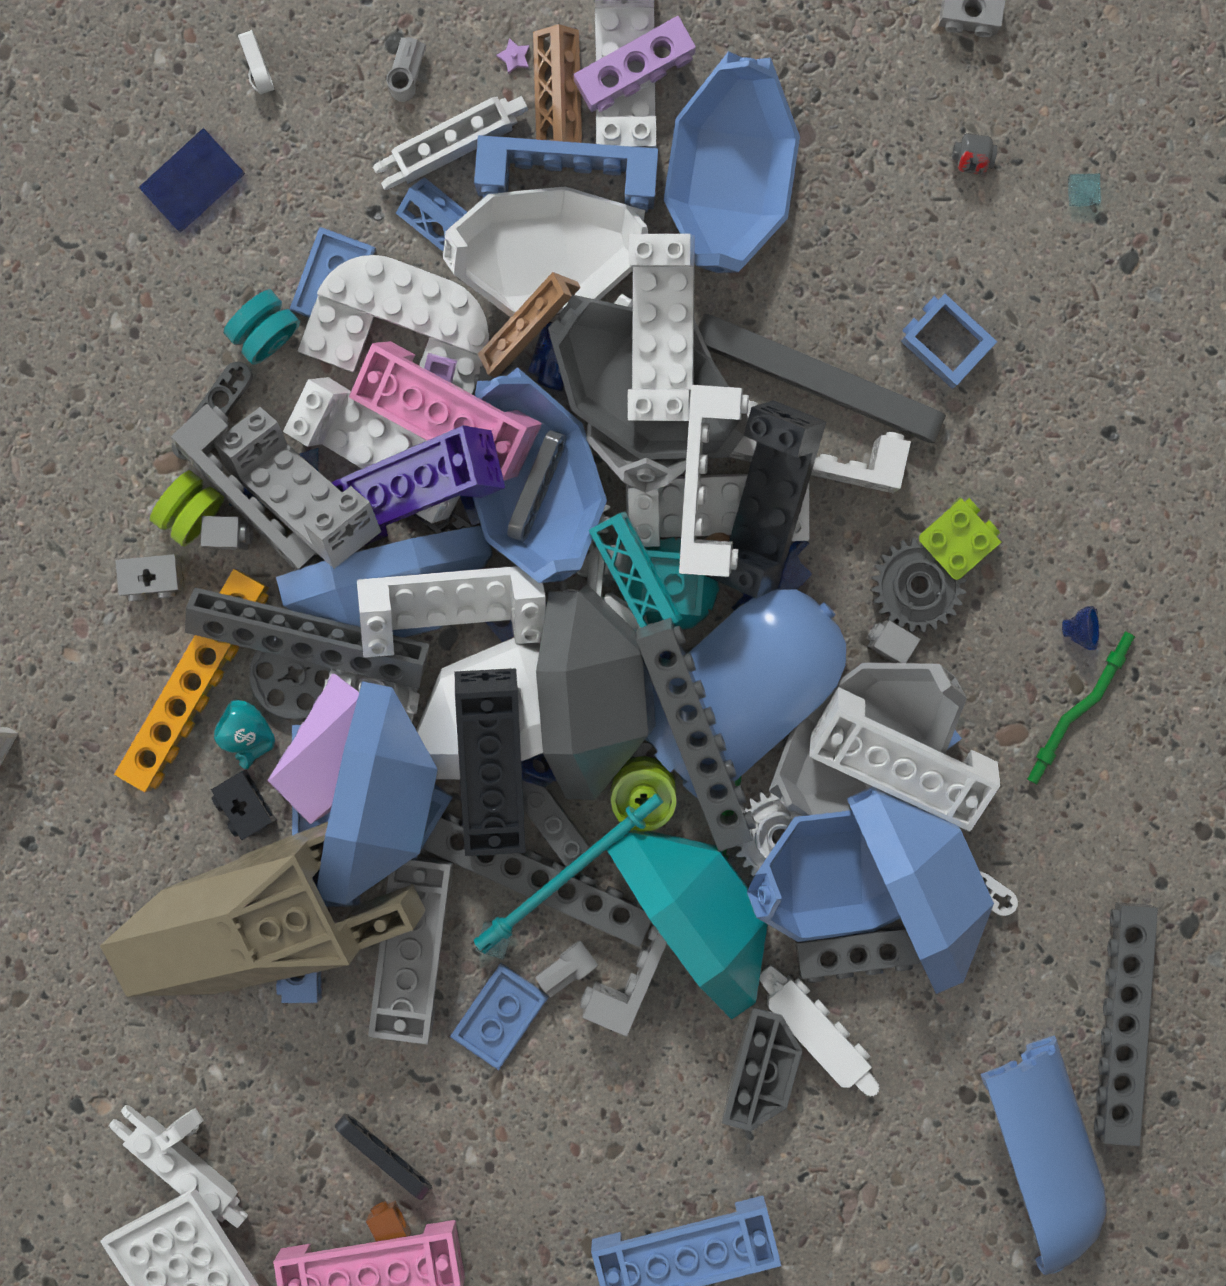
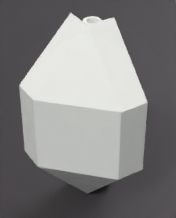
M565 186L488 194L445 231L443 259L455 276L510 317L515 314L552 272L578 281L581 288L575 295L600 300L633 271V266H629V234H648L647 225L644 223L645 210ZM566 304L562 307V309H561L558 313H561V312H562V310L564 309V307L566 306Z
M512 638L441 668L416 728L438 769L436 779L460 780L454 671L516 668L521 761L543 753L536 667L541 642L515 644V638Z

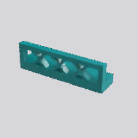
M621 512L588 530L640 628L647 626L644 619L647 607L658 610L663 620L672 618L673 623H676L683 619L626 512ZM613 525L618 534L616 546L604 544L598 532ZM621 542L626 550L620 549ZM608 550L614 551L612 557L609 554ZM618 553L630 556L633 562L630 574L617 569L615 563ZM636 569L640 577L634 576ZM622 576L628 578L627 585L625 584ZM633 580L645 584L647 593L644 601L632 597L630 588ZM650 596L655 604L649 603ZM637 604L643 605L641 612Z

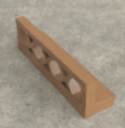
M557 24L534 31L536 139L546 140V131L551 124L553 126V139L550 141L582 143L581 93L574 83V73L580 71L579 30ZM551 36V46L545 52L544 38ZM550 65L552 75L548 82H546L545 71ZM551 95L552 106L547 111L545 102L548 96Z
M552 272L478 353L489 376L498 377L570 300L572 295H575L581 288L578 281Z

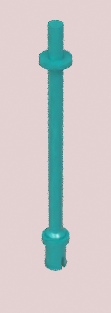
M656 793L636 810L628 806L626 808L628 817L506 918L496 917L492 921L493 925L474 938L476 947L486 954L503 938L508 939L512 936L513 926L634 826L644 829L646 824L643 819L663 803L662 798Z

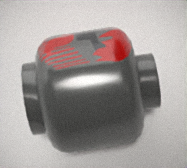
M966 133L962 137L961 142L954 143L952 160H957V168L961 172L983 175L989 168L993 169L997 145L993 144V140L989 136Z

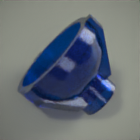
M1086 606L1080 609L1071 619L1063 620V636L1071 637L1072 641L1088 650H1096L1099 642L1097 608Z

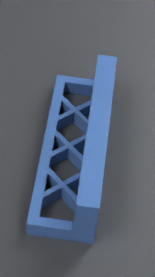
M425 177L409 188L396 211L398 216L442 251H444L445 235L439 236L433 231L431 222H438L443 227L445 234V231L467 213V211ZM411 201L420 208L422 217H416L407 210Z

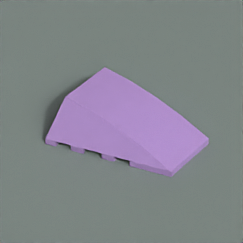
M334 673L330 676L322 694L318 696L305 722L301 724L291 745L287 747L267 780L309 824H312L331 811L343 751L359 695L357 690Z

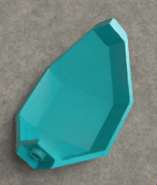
M632 829L607 849L608 853L650 921L698 986L731 1020L756 1003L768 926L767 923L756 918L747 893V885L716 845L654 831L641 832Z

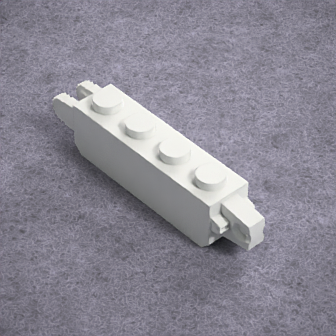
M522 96L507 102L506 98L499 100L498 97H492L396 146L391 151L392 155L374 164L373 169L375 173H382L398 164L401 171L381 182L385 190L405 181L409 184L477 149L478 135L500 137L512 131V126L518 123L516 117L527 112L528 107Z
M771 964L761 971L759 980L769 993L767 995L769 1009L773 1013L781 1014L794 1036L841 1087L850 1088L855 1084L867 1096L877 1095L878 1089H880L878 1087L879 1084L869 1072L872 1067L867 1061L871 1056L859 1043L854 1047L847 1039L851 1034L839 1021L835 1025L827 1017L830 1011L819 999L814 1003L807 994L810 992V989L802 980L797 978L794 981L789 975L787 977L784 976Z
M128 1105L123 1107L121 1110L123 1116L137 1127L132 1132L116 1119H113L109 1124L111 1130L125 1141L123 1146L181 1195L196 1188L215 1219L220 1222L226 1219L238 1228L247 1218L248 1214L238 1206L240 1200L236 1197L238 1193L236 1188L183 1142L178 1141L162 1151L154 1138L164 1132L166 1128L153 1117L147 1116L144 1118Z

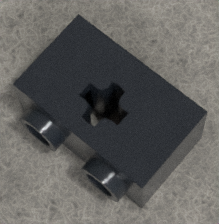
M247 770L237 773L211 789L214 794L211 799L219 812H225L229 819L227 826L234 837L239 836L241 840H244L277 820ZM245 801L247 806L244 808V811L238 812L236 807L239 805V802Z

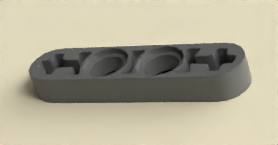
M242 362L230 363L190 418L206 404L213 409L215 407L213 397L220 391L226 392L229 396L228 404L225 407L219 408L228 416L252 382L253 374L251 369ZM243 368L244 381L237 380L232 386L237 389L235 394L229 388L222 386L225 381L229 385L234 380L233 370L240 371ZM172 443L173 453L178 458L188 461Z
M551 430L546 434L510 519L507 530L508 537L522 542L527 539L566 444L565 435Z

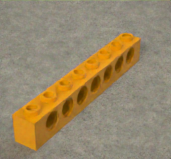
M233 569L220 593L266 604L269 598L266 592L269 587L242 571ZM197 635L194 636L114 773L115 776L144 793L151 791L152 788L157 789L165 777V774L162 773L167 762L171 764L180 751L177 745L182 737L187 738L195 725L192 722L197 711L201 713L208 704L210 697L206 695L212 686L217 687L225 673L222 671V668L227 660L230 662L233 660L239 650L238 645ZM208 648L213 649L216 653V660L211 665H208L203 660V653ZM194 673L201 679V685L197 690L191 689L188 684L189 677ZM178 699H181L186 704V711L182 716L177 715L173 709L174 703ZM162 725L168 726L171 730V737L168 741H163L159 737V729ZM148 750L152 751L156 756V763L152 767L144 762V754Z

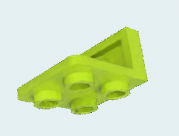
M961 497L952 503V506L919 535V541L956 580L962 578L1001 543L997 537L1001 532L990 520L984 523L977 515L981 510L970 498L964 501Z

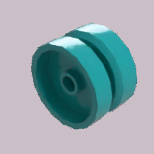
M271 289L257 294L245 303L228 321L223 331L224 335L234 345L243 344L241 353L253 365L261 363L280 349L295 333L301 322L289 309L280 310L282 301Z

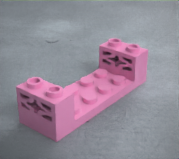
M391 341L372 343L349 398L427 441L462 425L492 430L503 480L505 481L519 475L540 430L541 422L518 410L501 411L413 363L415 354Z
M456 1220L427 1224L424 1233L420 1235L311 1252L310 1244L281 1248L273 1261L277 1286H463L465 1280Z

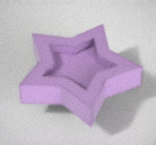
M509 38L506 50L496 56L506 63L508 74L517 67L529 69L525 58L530 48L529 45L517 46Z

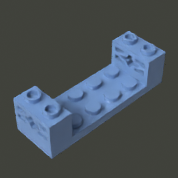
M478 135L474 184L478 196H483V198L488 194L508 192L510 163H514L515 167L521 169H531L533 165H541L549 171H561L562 167L574 168V171L578 173H591L592 169L603 170V173L606 175H621V172H626L625 204L643 209L646 213L648 209H654L658 149Z
M764 1196L735 1202L737 1212L624 1241L622 1240L621 1232L592 1239L591 1253L599 1285L705 1286L780 1267L781 1262Z

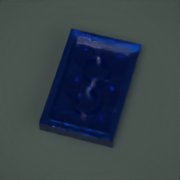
M203 128L138 188L181 233L245 173Z

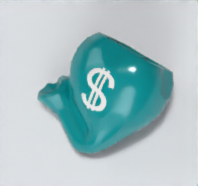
M233 700L228 704L216 725L214 740L222 750L236 753L235 758L239 760V765L248 770L258 757L274 748L275 737L267 721L254 705L242 700Z

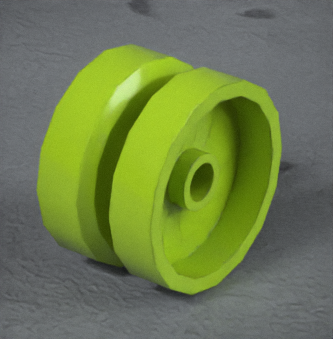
M188 470L181 474L163 493L154 506L149 521L161 530L171 528V538L181 546L186 547L201 534L202 516L215 517L224 501V496L211 486L202 490L203 479L191 470Z
M641 756L629 759L614 776L611 784L612 811L618 821L622 822L628 817L626 813L628 806L636 810L657 793L662 798L663 803L643 819L646 824L644 829L634 826L632 830L641 832L652 831L665 825L673 816L677 803L674 775L656 758Z

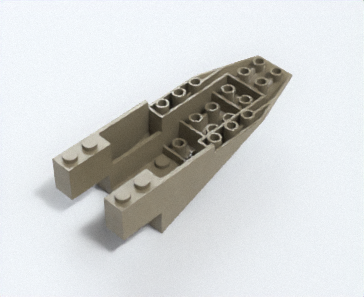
M325 822L246 853L236 861L162 889L107 938L100 947L126 997L218 994L350 965L360 949L414 930L426 910L414 885L411 884L354 906L345 920L335 924L312 879L321 865L328 822Z

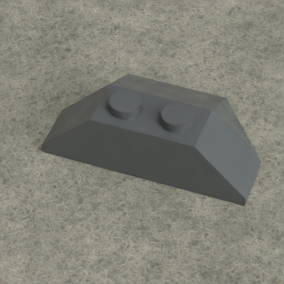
M753 1007L742 1035L729 1083L722 1124L753 1131L759 1125L787 1108L803 1050L781 1014Z

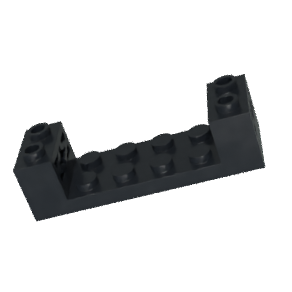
M774 400L751 407L744 436L757 441L728 541L733 542V549H738L736 570H731L729 577L705 576L756 599L778 588L826 421Z
M516 668L454 671L465 856L526 853Z

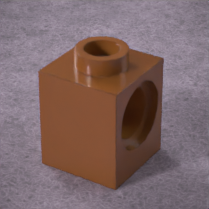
M396 1200L389 1204L383 1201L370 1209L371 1213L368 1215L366 1223L376 1242L411 1235V1230Z

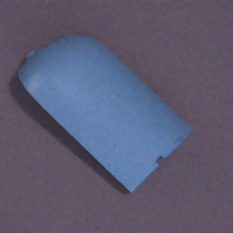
M776 589L757 599L752 598L736 609L689 652L696 667V670L692 671L696 681L701 680L705 689L706 697L702 698L706 708L711 706L715 715L716 724L713 725L715 733H721L727 749L723 751L725 759H731L736 771V777H733L734 782L827 699L837 687L845 668L846 642L839 626L832 619L836 614L825 602L820 605L812 597L798 590ZM674 678L670 683L680 686L685 683V680ZM653 685L656 726L645 740L658 751L654 756L669 772L674 769L683 780V786L697 797ZM685 705L681 708L684 712H692L696 709L692 705ZM700 731L691 734L696 739L703 738L706 735ZM705 758L701 762L706 765L713 764L715 760L712 758ZM716 784L711 788L714 790H722L725 788V786L722 784Z
M1055 1036L1027 1044L1026 1051L1021 1054L1023 1061L1018 1065L1016 1061H1010L1001 1067L980 1074L983 1084L989 1092L1041 1254L1035 1260L1038 1268L1044 1275L1057 1273L1079 1259L1098 1239L1107 1212L1104 1183Z

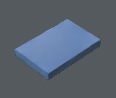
M320 227L289 310L310 318L318 297L317 292L325 278L336 267L350 259L374 255L376 248Z
M500 962L450 1037L499 1070L549 996Z

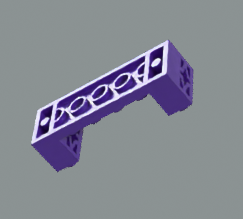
M464 425L331 482L341 492L352 486L370 502L381 532L365 545L387 537V525L459 495L482 498L505 488L492 430Z

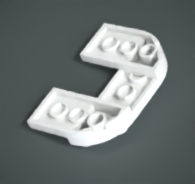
M367 255L350 259L336 267L325 278L317 292L318 297L299 345V353L354 373L374 318L377 317L429 337L419 365L420 367H425L428 353L458 360L452 384L473 394L475 374H480V366H483L478 353L489 342V333L486 317L480 304L464 287L446 278L379 255Z

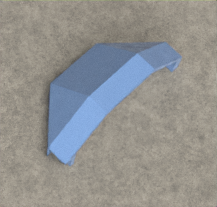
M728 51L675 120L664 202L680 234H692L695 236L696 266L715 273L739 272L788 219L800 135L771 57L762 59L742 58Z
M517 367L507 376H499L491 381H477L475 396L503 412L518 410L541 422L542 425L519 475L505 480L504 489L482 498L473 497L485 539L490 545L538 583L564 581L581 570L593 539L588 530L598 525L607 499L589 443L586 441L587 436L583 424ZM551 430L566 436L565 448L527 539L522 542L508 537V525L542 442L548 431Z
M475 526L411 538L355 552L335 569L326 561H322L278 576L276 580L283 606L287 609L361 627L357 580L479 570L486 566L493 554L490 544L485 539L482 526ZM443 626L392 631L393 635L406 638L442 629Z
M364 681L361 684L343 751L325 834L317 889L324 901L346 905L421 852L438 769L392 687Z
M875 787L848 797L849 805L935 993L938 994L963 983L994 902L960 827Z
M852 810L794 817L755 874L747 890L756 918L797 942L874 932L901 918Z

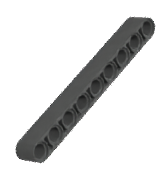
M703 314L698 326L709 351L920 440L935 443L946 415L934 408L713 315Z

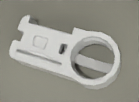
M252 30L239 34L238 37L250 67L248 75L252 87L260 95L275 90L255 34ZM251 75L253 76L257 88L254 87L252 83Z
M194 1108L173 1122L154 1140L160 1149L164 1151L185 1136L196 1133L199 1129V1124L204 1120L197 1109Z

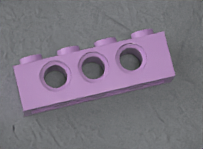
M676 16L574 73V83L590 111L593 112L598 109L599 112H602L614 105V99L623 94L625 97H629L641 89L640 85L648 80L653 83L663 78L667 74L666 70L676 65L677 68H681L691 62L696 46L679 16ZM662 46L666 47L670 54L666 58H659L654 54V50ZM633 61H639L643 64L644 69L641 72L634 73L628 69V65ZM611 75L618 80V83L614 87H606L603 85L602 79Z

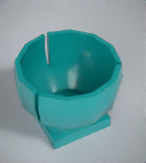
M674 537L660 539V546L645 547L683 618L674 623V626H680L682 630L692 629L710 615L708 609L713 610L720 590L719 582L705 575L679 573L681 538L678 537L677 540ZM636 569L634 576L640 577ZM633 580L630 593L633 598L644 601L647 588L644 583ZM650 596L649 603L655 604ZM637 604L641 612L643 605ZM647 607L645 615L647 616L648 624L663 620L658 610Z

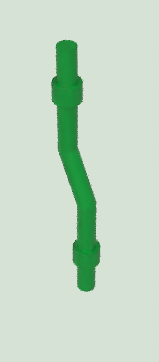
M1126 631L1124 632L1115 650L1110 651L1105 660L1107 665L1092 692L1060 717L1045 747L1039 749L1035 757L1037 761L1027 778L1028 781L1036 785L1039 783L1047 766H1051L1057 756L1054 753L1070 724L1102 699L1118 669H1122L1127 658H1125V655L1135 639L1134 635Z

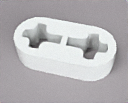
M980 871L981 876L985 878V885L990 889L989 894L991 898L995 893L1001 897L1009 895L1007 901L1010 903L1008 908L1002 906L998 909L999 902L992 898L994 902L992 910L1001 916L1012 914L1018 906L1016 895L994 878Z

